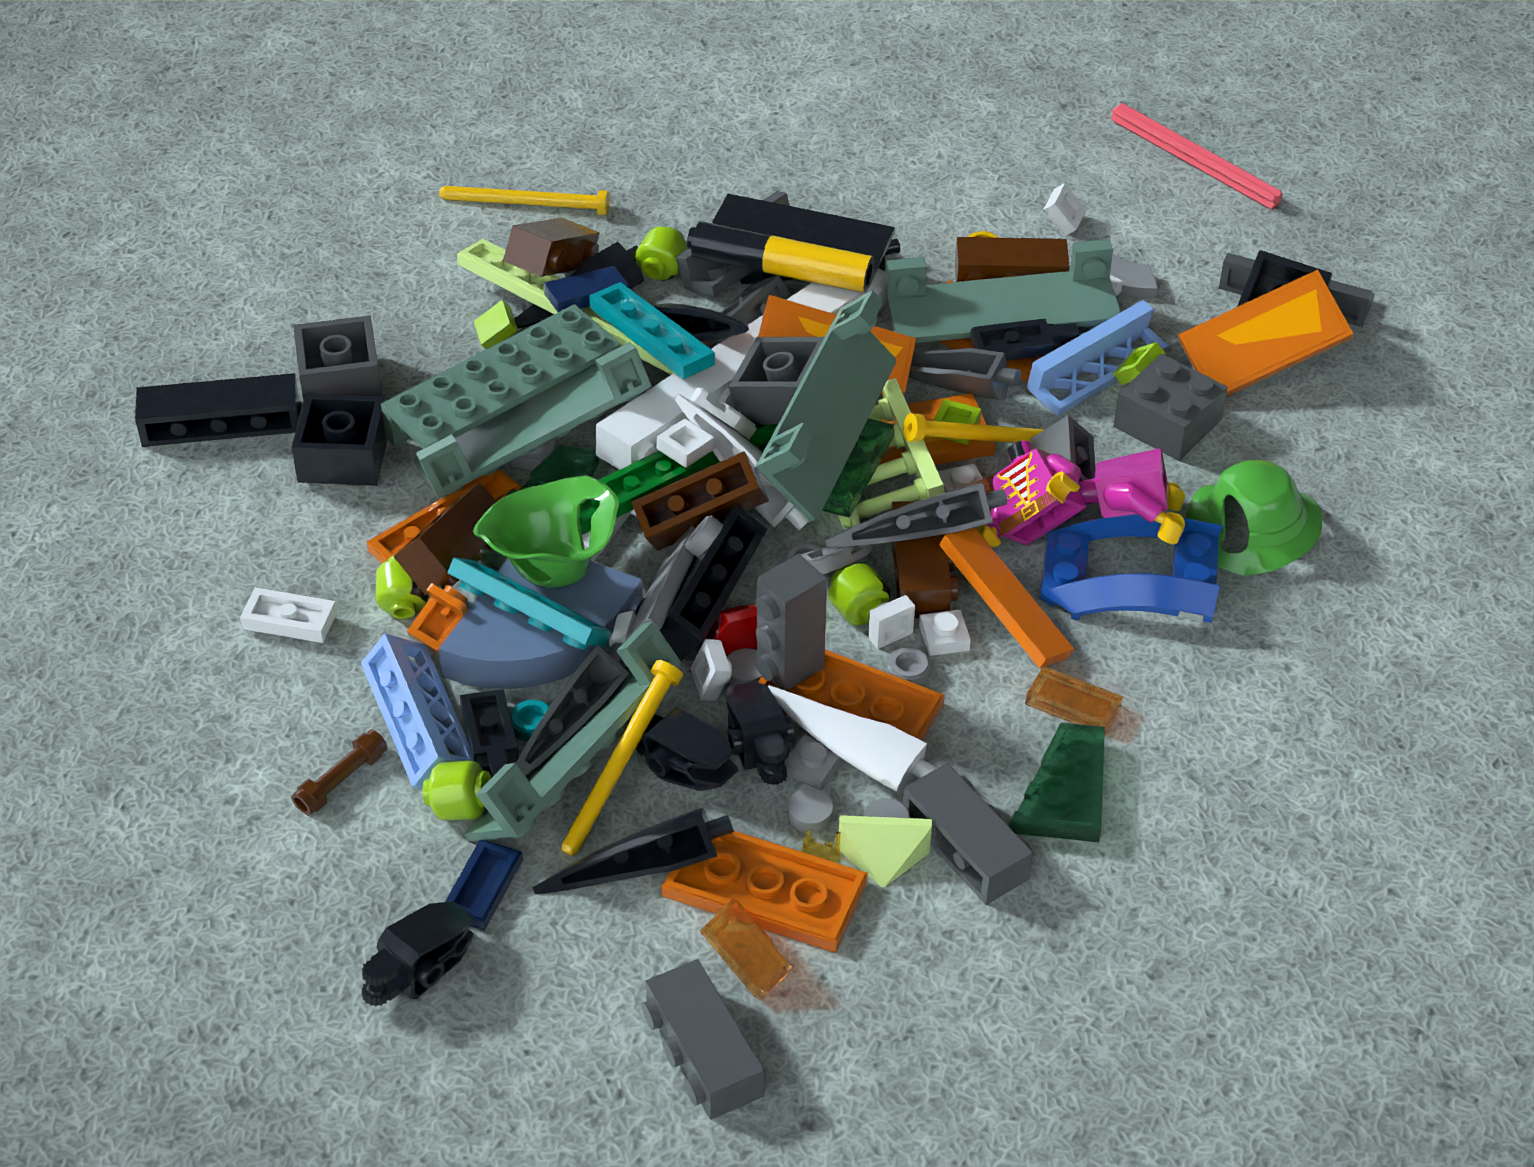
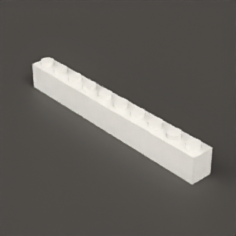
M878 268L867 293L874 290L883 300L881 309L887 301L886 272ZM811 283L787 300L837 315L841 307L867 293ZM763 315L747 325L749 331L746 333L731 336L711 349L715 352L714 366L684 380L674 373L597 423L596 455L620 470L659 451L656 449L658 435L684 418L690 421L675 401V398L681 394L692 401L690 398L697 387L704 388L718 400L734 409L735 404L728 386L756 337H758Z

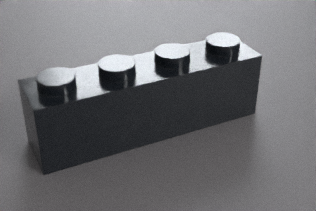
M295 373L136 387L135 421L142 447L295 433L300 417V399Z
M736 504L718 520L723 524V527L714 542L700 557H694L663 626L659 630L680 661L686 658L705 640L768 530Z

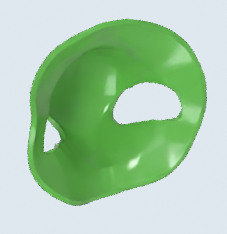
M1246 460L1229 467L1222 472L1216 484L1203 486L1195 492L1187 511V519L1223 525L1218 539L1217 567L1245 576L1272 572L1290 564L1306 554L1315 545L1322 530V511L1317 501L1299 492L1293 478L1284 468L1266 460ZM1229 495H1232L1242 506L1250 532L1248 546L1239 553H1227L1221 547L1226 536L1224 508L1225 500Z
M584 475L564 478L525 488L503 497L484 513L475 525L473 532L475 536L483 539L497 553L507 557L520 576L531 584L544 588H559L580 581L587 573L591 557L598 554L607 545L614 530L619 501L616 494L605 483L593 477ZM586 500H598L600 505L591 517L589 547L585 549L579 521L580 507Z

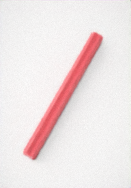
M1124 103L1114 107L1111 119L1118 125L1268 209H1274L1281 203L1283 195L1281 190Z

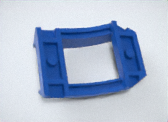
M1138 514L1100 518L1049 531L1045 543L1039 598L1052 607L1057 603L1069 611L1071 619L1079 620L1081 615L1106 611H1143L1177 617L1179 611L1203 615V622L1211 623L1220 585H1217L1218 539L1223 525L1184 518V530L1178 543L1174 544L1172 576L1129 573L1085 579L1089 541L1126 536L1159 538L1157 533L1161 524L1156 521L1149 523Z

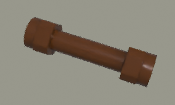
M372 729L358 736L352 742L353 750L315 782L307 779L297 787V791L291 795L292 802L296 808L307 816L321 809L328 803L326 795L365 762L373 765L382 757V754L388 749L384 738Z

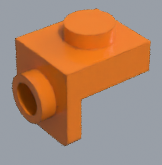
M431 583L427 588L431 598L406 632L411 638L424 644L439 655L438 649L469 610L465 604L468 599L449 585L441 589Z

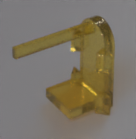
M807 830L801 852L833 862L839 860L841 832L836 831L835 843L825 841V844L814 842L815 838H812V831Z

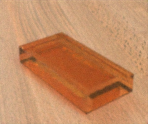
M1043 666L1026 694L1025 705L1106 735L1122 707L1124 696Z
M734 898L700 930V933L751 994L759 1000L763 999L795 967L741 903Z

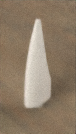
M681 394L675 398V401L690 422L715 437L714 450L712 451L720 462L745 451L756 468L763 454L761 450L727 424ZM756 468L769 502L757 506L755 509L774 528L787 518L801 531L810 521Z
M771 685L768 686L781 709L813 738L864 774L897 792H903L904 787L914 782L917 778H921L938 769V767L924 760L927 743L889 724L853 715Z

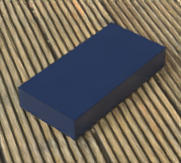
M611 266L545 282L544 294L556 311L560 312L574 304L580 309L589 307V295L619 282L628 288L629 284L618 270Z
M479 840L445 902L457 903L475 917L470 927L485 931L523 862L522 851L486 840Z

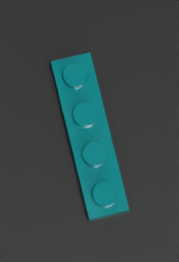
M619 282L589 295L590 309L683 380L715 365V352L623 283Z
M453 558L447 572L462 581L460 584L462 589L478 596H484V593L496 598L493 604L504 611L513 614L521 611L530 616L527 621L529 624L544 631L552 632V629L563 633L562 640L578 649L586 650L588 645L605 647L612 632L604 626L476 560Z

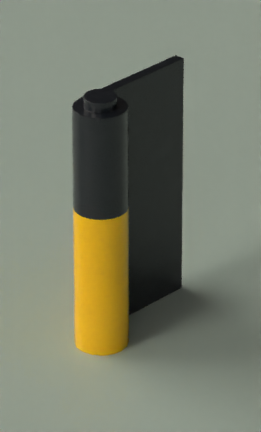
M728 193L712 223L699 221L696 227L690 228L687 237V248L691 249L694 258L867 293L895 234V227Z

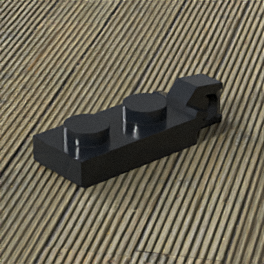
M1046 318L976 326L970 330V340L974 349L1005 353L1006 361L1045 356L1080 336L1076 323L1054 325L1048 324Z
M504 690L460 695V708L472 760L479 763L484 771H488L492 778L505 764L516 763L518 760V745Z

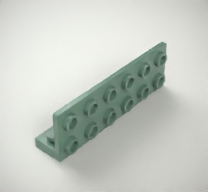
M1106 239L1073 243L1070 271L931 285H926V263L924 257L887 260L886 297L894 332L916 338V344L970 338V330L976 326L1046 318L1048 324L1054 325L1076 323L1077 327L1100 325L1121 313L1110 280L1113 253L1111 241Z
M874 290L839 309L756 465V468L810 522L819 518L896 364V358L870 331L877 323L876 315L883 303V300Z
M574 304L381 403L386 439L395 447L412 438L424 449L451 434L456 438L596 364V359L619 348L620 343Z
M629 342L596 359V364L456 438L451 434L420 450L413 459L417 468L438 498L446 494H453L476 478L496 472L501 465L517 457H523L532 453L536 447L553 438L565 436L572 428L587 420L601 417L608 409L622 402L634 400L641 392L652 387L636 347Z
M654 622L642 624L616 650L627 665L624 668L629 674L588 721L526 776L516 763L505 764L476 794L486 807V810L464 832L469 841L485 839L493 841L504 837L519 838L527 834L535 826L537 815L544 808H548L558 802L564 795L563 788L572 779L581 776L591 767V758L599 750L610 746L619 737L617 731L632 719L655 677L651 673V669L656 660L668 662L677 668L680 666L681 661Z

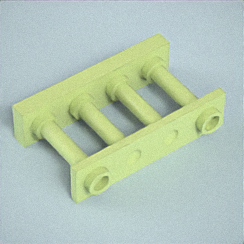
M896 378L887 380L882 390L884 399L878 400V405L874 406L865 424L868 425L883 419L885 423L892 421L893 425L889 426L890 431L857 441L847 462L895 446L896 449L903 447L905 452L901 453V458L844 477L840 474L834 488L841 502L840 505L836 506L843 529L852 528L860 524V519L892 509V502L923 500L945 493L943 482L924 440L921 442H908L904 437V420L911 411ZM906 472L908 476L916 475L917 479L913 480V485L856 504L853 503L849 493L850 491Z

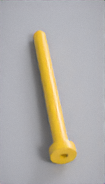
M443 186L439 191L440 197L444 200L596 209L598 215L606 216L610 208L609 190H599L598 195Z
M914 413L908 414L903 424V434L908 442H921L924 437L1007 443L1029 441L1031 443L1032 437L1045 430L926 421L922 414Z
M656 660L651 673L655 677L562 843V852L572 857L579 852L670 685L678 686L683 673L672 664L662 660Z

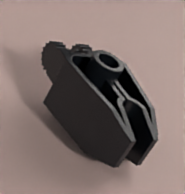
M750 681L728 686L726 694L728 708L727 736L729 745L734 752L733 755H739L744 770L756 768L763 783L771 784L772 786L783 783L787 778V766H785L784 761L789 756L788 743L795 740L794 729L789 716L784 715L771 690L766 685L757 681Z
M677 707L665 717L654 714L636 747L637 753H640L641 756L644 755L647 766L658 778L665 782L697 791L722 787L739 771L738 767L729 759L734 754L733 749L719 730Z
M455 902L430 903L386 927L377 942L376 948L378 953L373 955L370 961L366 960V964H363L362 976L366 984H363L362 1000H365V1004L368 1003L370 1006L374 1005L375 1007L378 1005L382 1006V1004H387L388 1000L391 1001L402 992L411 999H418L462 960L474 936V933L469 928L474 922L475 917Z

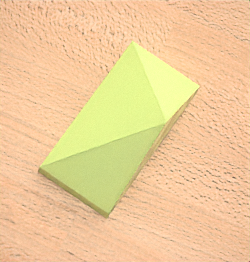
M840 815L838 850L862 871L869 873L868 876L879 886L886 887L930 853L932 819Z

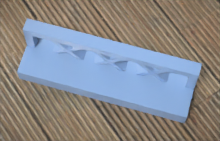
M1142 300L1033 362L1026 388L1050 411L1059 416L1118 381L1113 372L1119 366L1104 364V358L1112 356L1126 359L1133 351L1131 343L1139 338L1147 344L1157 342L1166 353L1169 345L1148 328L1154 309ZM1080 372L1097 374V380L1094 382L1076 379L1077 374ZM1053 388L1070 390V396L1059 401L1049 390Z
M384 633L361 662V665L412 787L422 789L424 781L429 779L433 768L441 762L473 761L469 742L426 646ZM408 656L413 657L416 663L413 662ZM446 746L450 750H452L456 755L449 754Z

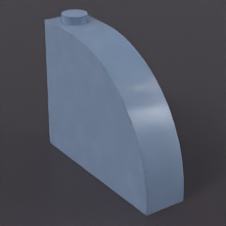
M508 558L497 571L611 630V633H613L618 614L633 611L637 615L645 599L642 593V579L592 561L588 565L586 575L580 581L559 588H544L531 584L520 576ZM484 593V596H478L438 650L441 673L444 678L482 688L517 689L548 684L573 675L596 646L588 645L586 650L573 647L562 640L563 633L552 629V632H548L534 627L527 622L530 616L521 611H518L517 614L504 611L493 604L496 598ZM609 639L605 647L600 646L606 652L610 648Z

